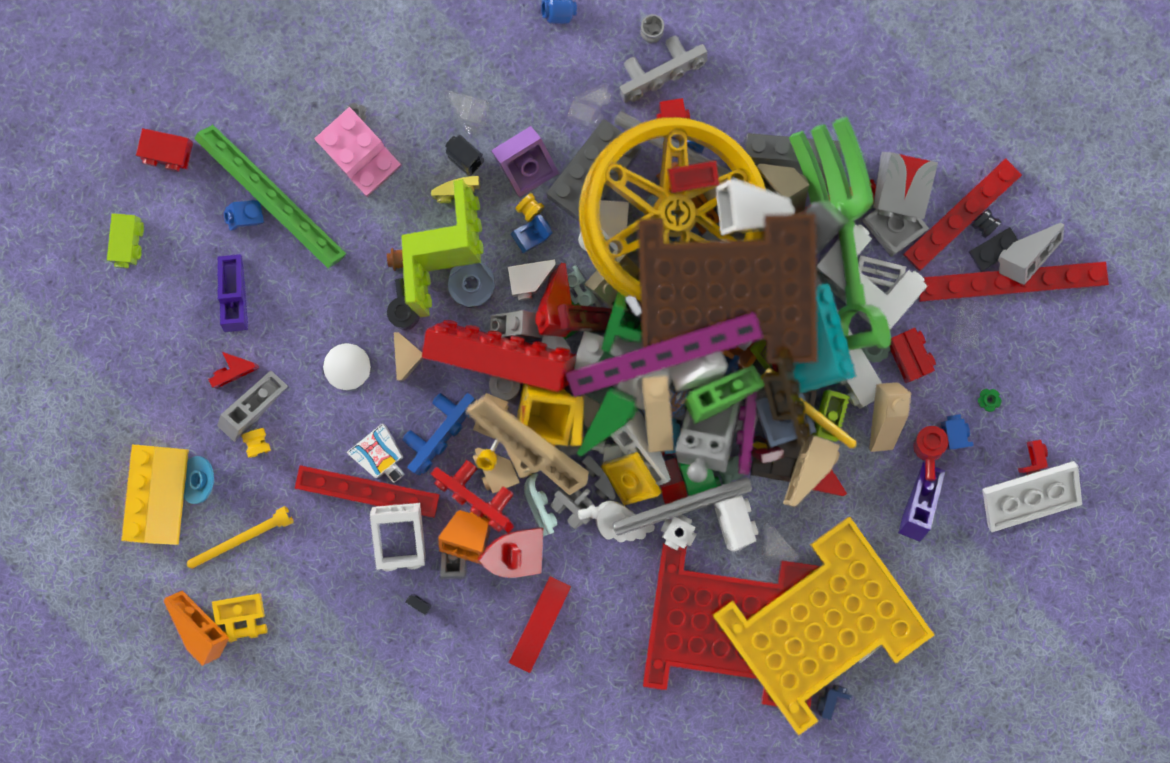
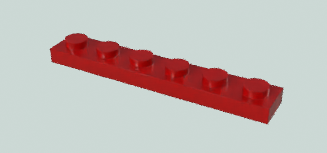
M1005 158L903 255L918 271H921L1022 174Z
M299 465L294 488L375 506L420 503L421 515L433 518L436 517L440 494L302 465Z

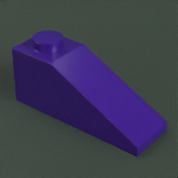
M925 462L922 463L901 519L899 534L921 542L931 530L945 470L935 467V480L927 481L925 480Z

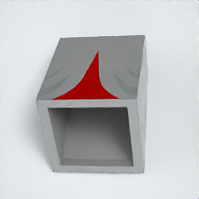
M882 152L873 208L880 209V215L893 217L894 213L903 214V220L916 222L917 218L924 219L938 162L892 152Z

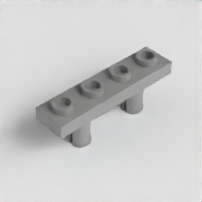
M672 36L665 43L674 59L647 73H644L636 57L626 60L624 66L632 80L619 86L623 101L625 103L637 101L644 93L660 89L665 82L681 78L688 70L701 68L707 61V50L704 45L701 44L686 52L678 37Z

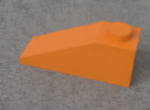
M183 590L166 597L164 603L186 650L202 666L220 658L229 637Z

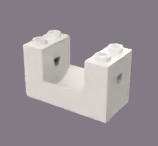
M855 225L853 230L857 256L872 239L868 236L870 234L869 231L862 225ZM838 239L816 265V275L822 284L829 283L831 291L846 303L844 290L846 282L840 240ZM908 270L884 293L860 273L866 304L874 305L884 313L889 329L894 326L927 287L924 283V278L919 273ZM857 312L863 319H865L869 324H871L870 319L864 312Z

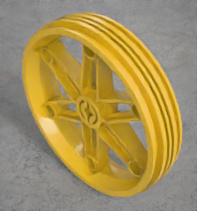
M661 118L641 123L622 133L608 144L598 155L586 176L579 206V220L583 242L597 271L615 290L626 297L635 296L641 302V283L630 276L618 264L615 258L639 248V239L630 244H627L624 239L638 230V220L605 241L600 222V200L604 184L643 212L645 215L640 219L664 218V243H669V237H679V242L708 241L691 232L695 223H698L720 241L736 240L731 235L721 236L720 227L704 215L717 206V197H714L697 209L691 198L717 186L678 193L669 192L667 168L672 166V157H678V167L689 165L687 140L710 149L732 170V172L719 177V185L731 180V176H734L738 181L766 190L763 179L747 152L726 133L708 124L685 118ZM671 137L679 141V148L671 144ZM664 138L659 186L616 164L620 157L632 147L648 140ZM610 170L617 172L618 181H613L610 178ZM627 181L658 197L654 206L652 207L625 186ZM671 211L678 214V218L675 219V216L671 215ZM764 231L745 233L744 240L764 239ZM610 242L617 245V254H612L609 251Z

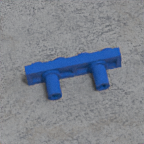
M439 393L434 398L432 404L447 415V418L427 442L412 430H409L404 435L402 441L417 453L416 457L407 466L408 469L420 476L421 473L425 474L433 464L431 461L437 454L441 455L448 446L446 442L451 436L455 437L461 431L463 421L467 417H471L467 413V408L477 402L474 397L467 393L457 405L442 393Z

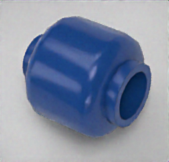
M542 0V17L546 18L549 24L570 23L573 15L577 13L576 1Z

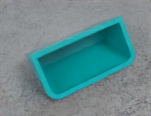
M829 283L816 286L817 362L794 363L795 369L793 373L795 379L799 381L800 393L857 377Z

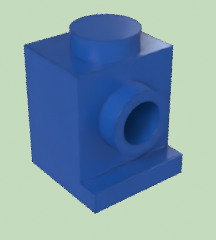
M961 414L946 416L947 421L941 422V428L948 437L946 450L974 446L973 441L968 442L967 437H970V428L968 423H965L964 418H961Z

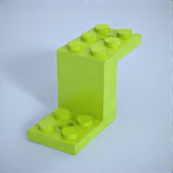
M463 179L453 181L456 226L401 235L406 304L420 317L430 316L429 308L432 307L431 295L428 294V285L431 284L429 271L481 263L480 254H483L484 249L482 241L479 240V232L482 231V225L477 217V210H480V202L478 196L473 194L472 188L468 187Z

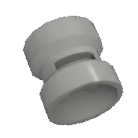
M656 14L647 15L641 22V37L648 43L658 42L663 36L664 21Z

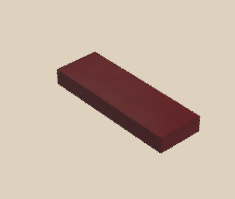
M570 304L557 306L562 330L605 333L612 312L611 308Z

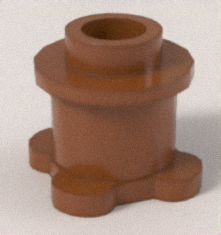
M391 248V253H387L388 267H393V271L403 268L402 249L394 250V248Z

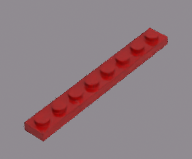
M1105 261L1040 267L1025 285L1000 274L999 271L923 277L927 287L919 295V302L1109 285L1107 264Z

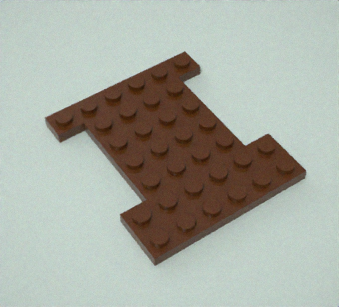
M815 212L764 214V239L664 243V218L638 219L643 348L755 313L762 333V338L757 340L767 339V364L778 363V357L782 349H788L789 357H793L794 363L817 362Z

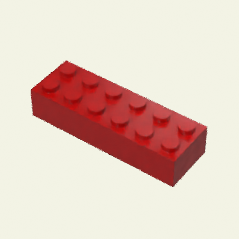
M443 320V322L426 329L422 358L557 392L570 384L566 373L574 370L577 355L570 353V350L567 348L557 347L552 349L542 342H533L531 344L524 342L525 339L522 337L511 336L507 338L497 331L482 332L479 331L480 328L477 326L466 325V327H462L452 320Z

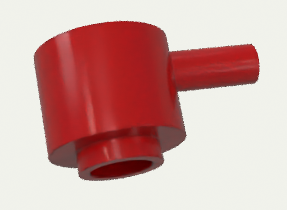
M937 426L923 428L913 443L915 454L925 461V480L927 481L935 480V460L942 456L948 446L946 433Z

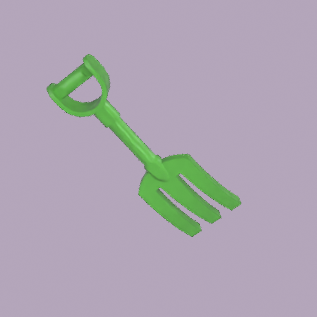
M848 117L836 120L832 125L846 162L852 196L840 156L825 124L814 127L810 132L823 165L829 197L818 162L804 131L792 134L789 140L796 153L803 175L808 180L810 203L828 200L849 220L838 232L846 282L844 290L847 306L839 310L838 315L847 340L848 349L851 351L871 346H878L882 349L887 348L891 342L889 324L886 316L879 308L866 304L864 286L860 280L853 231L855 227L854 220L861 217L871 207L873 197L860 146ZM858 311L864 312L870 319L873 331L848 335L851 318Z

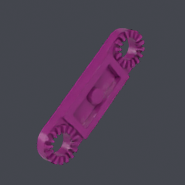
M757 391L744 398V405L740 406L738 420H742L741 430H737L736 444L740 445L738 474L748 475L751 465L748 462L751 463Z

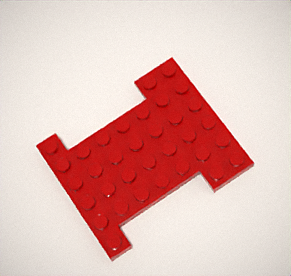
M663 543L643 687L667 690L670 666L758 679L713 617V614L733 601L745 619L748 620L820 566L781 560L777 584L684 570L687 546L685 548L679 546L678 550H675ZM763 687L761 703L777 706ZM812 696L804 701L809 709L811 708Z

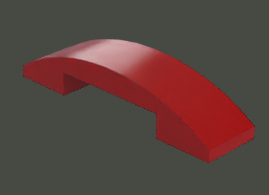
M551 576L549 577L511 656L510 664L528 673L531 672L569 593L570 585Z

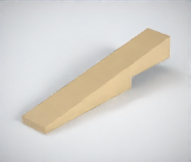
M484 396L467 408V413L529 468L535 473L541 470L568 495L587 485L589 471Z

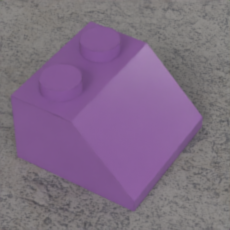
M532 126L491 150L519 198L559 174L542 139Z

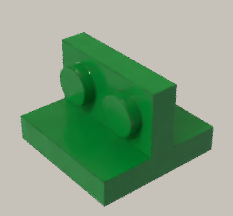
M619 292L614 302L601 350L609 353L611 352L616 335L620 336L622 340L631 343L634 341L640 342L642 336V323L633 314L624 312L626 296Z

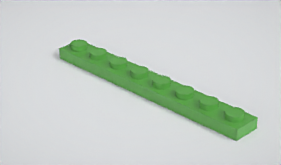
M214 125L197 132L194 139L328 269L344 258L346 253Z

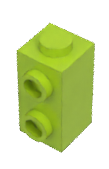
M111 214L107 261L114 263V267L129 269V265H136L137 260H140L142 248L138 245L139 236H143L144 223L141 222V218L136 215Z

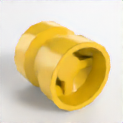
M264 428L241 435L243 442L248 446L246 451L248 458L271 451L269 443L265 442L266 433Z

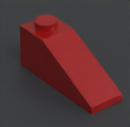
M560 263L552 272L535 317L539 335L566 337L572 331L561 329L557 307L562 304L572 305L566 263Z

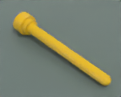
M768 367V369L764 373H772L775 371ZM800 397V401H803L805 404L806 415L847 447H856L857 443L851 436Z
M283 506L277 509L272 518L189 559L187 567L195 568L276 526L286 527L294 523L292 516L289 518L287 515L289 512L288 508Z

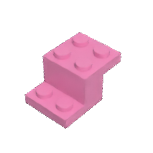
M350 107L314 138L367 197L402 166L385 148L382 141Z

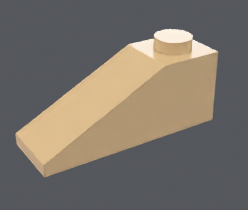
M667 376L642 378L649 452L674 450Z
M899 382L876 384L869 447L871 452L893 450L908 418L911 393Z
M810 435L807 438L805 445L801 447L783 502L784 505L796 507L824 478L839 459L838 449L840 445Z

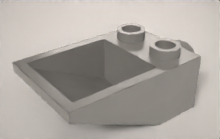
M695 387V388L693 389V391H695V390H697V389H699V388H702V387ZM741 401L695 424L687 410L676 447V454L679 463L690 465L688 476L692 481H703L707 476V469L721 472L726 471Z

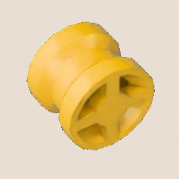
M530 193L521 200L515 210L518 213H522L525 216V220L530 222L542 212L545 206L542 203H538L535 200V196Z

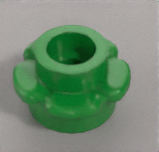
M984 389L980 392L978 404L981 408L992 412L995 408L1000 407L1002 400L997 390Z

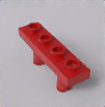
M466 460L454 476L447 475L438 467L432 471L431 475L436 480L435 486L443 492H446L448 489L453 493L452 498L461 505L467 503L472 507L470 511L480 519L483 516L490 520L488 524L496 531L504 530L506 533H510L514 528L511 521L502 515L503 513L501 512L514 496L510 490L502 486L492 501L486 503L466 488L465 484L478 470L471 462Z

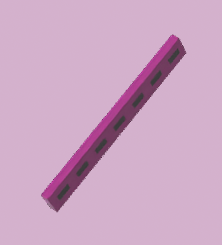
M752 313L569 371L566 375L575 397L762 338V333L756 315Z

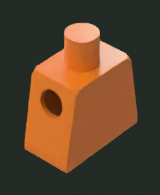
M457 511L438 538L439 551L481 564L478 558L487 548L490 535V525L488 523L490 520L484 516L480 519L472 512Z

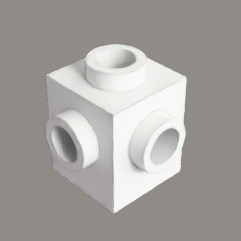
M679 515L678 518L672 517L671 520L666 519L660 530L664 532L662 535L666 539L664 544L675 550H678L679 546L685 548L686 545L691 546L697 534L693 532L695 527L690 525L693 520L683 515ZM677 528H682L684 531L681 537L675 535Z

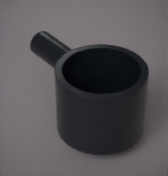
M404 278L395 279L397 298L388 305L387 317L398 329H411L418 323L420 316L406 304Z

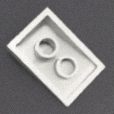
M738 495L713 504L727 549L735 551L756 541L755 535H758L755 521L750 522L748 512H751L748 498L743 499L742 495Z

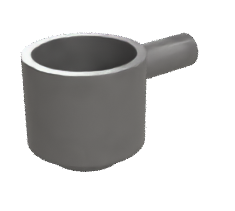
M492 375L489 381V389L493 396L504 401H510L518 396L521 383Z

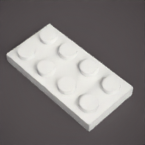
M1074 461L982 489L987 524L991 532L1082 505L1078 465Z

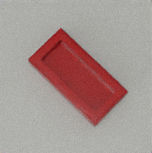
M716 161L667 168L670 193L719 185Z

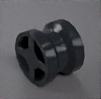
M987 209L971 226L974 229H979L981 235L986 238L1002 221L999 218H994L992 211Z

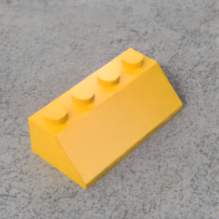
M132 444L121 541L179 545L189 450Z

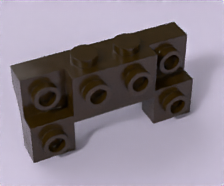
M817 389L803 393L805 401L813 408ZM797 439L777 445L784 450V458L762 463L753 458L750 475L790 482L802 446H799Z

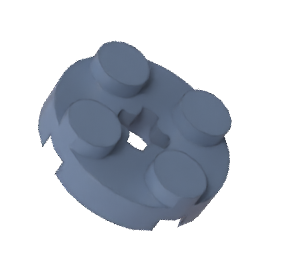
M482 262L456 266L449 275V293L462 306L468 308L482 306L490 300L495 290L494 275L490 268ZM468 278L478 280L476 289H466V280Z

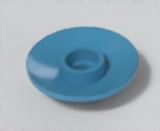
M194 456L187 462L184 499L191 504H200L209 497L212 491L214 473L210 462L206 458Z

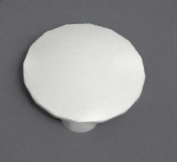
M346 343L337 345L329 351L325 357L323 368L325 377L330 384L337 389L352 390L364 384L368 379L371 366L369 357L363 349L357 345Z

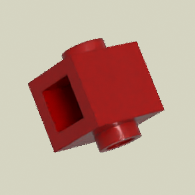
M683 98L661 101L659 103L660 114H656V119H691L689 109L685 110Z

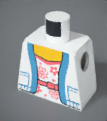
M383 423L347 452L375 478H379L385 473L395 483L405 475L397 465L404 456L389 429Z

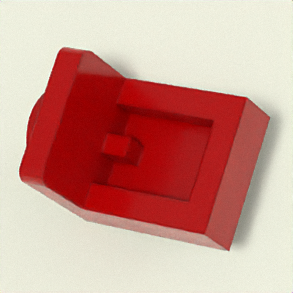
M1042 439L1026 442L1032 465L1018 468L1019 473L1026 472L1027 475L1040 472L1043 468H1048L1046 460L1048 450L1046 445L1042 444Z

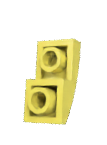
M479 176L463 177L446 182L433 189L431 196L433 199H437L438 203H451V199H455L453 181L463 179L467 186L471 187L473 193H475V189H480Z

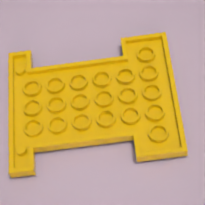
M851 517L845 518L810 544L823 565L751 618L746 620L733 601L713 614V617L798 735L818 722L804 701L867 654L882 645L892 661L898 663L934 636V633Z

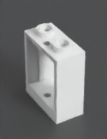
M420 503L372 507L370 520L376 569L394 571L402 567L417 569L425 566L426 551ZM413 521L417 555L383 558L379 524Z

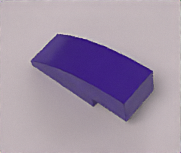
M242 255L217 256L220 325L224 332L248 330Z

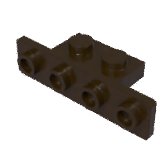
M782 349L778 357L780 372L764 373L762 379L773 421L792 419L798 445L804 446L807 438L810 437V425L808 422H805V404L803 401H800V384L798 379H795L793 373L795 369L794 359L789 357L788 349Z

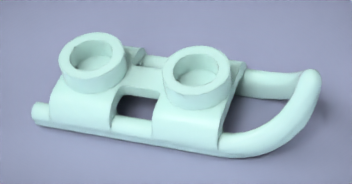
M576 265L573 266L574 271L567 275L570 290L574 289L578 297L574 298L570 291L573 303L577 304L579 302L581 306H590L595 303L596 307H601L596 296L584 285L586 280ZM581 283L587 290L586 292H583L579 285Z
M534 473L525 482L524 494L538 527L543 528L544 537L554 533L553 527L557 526V520L554 514H548L544 507L548 503L546 494L543 491H536L535 480L538 473Z

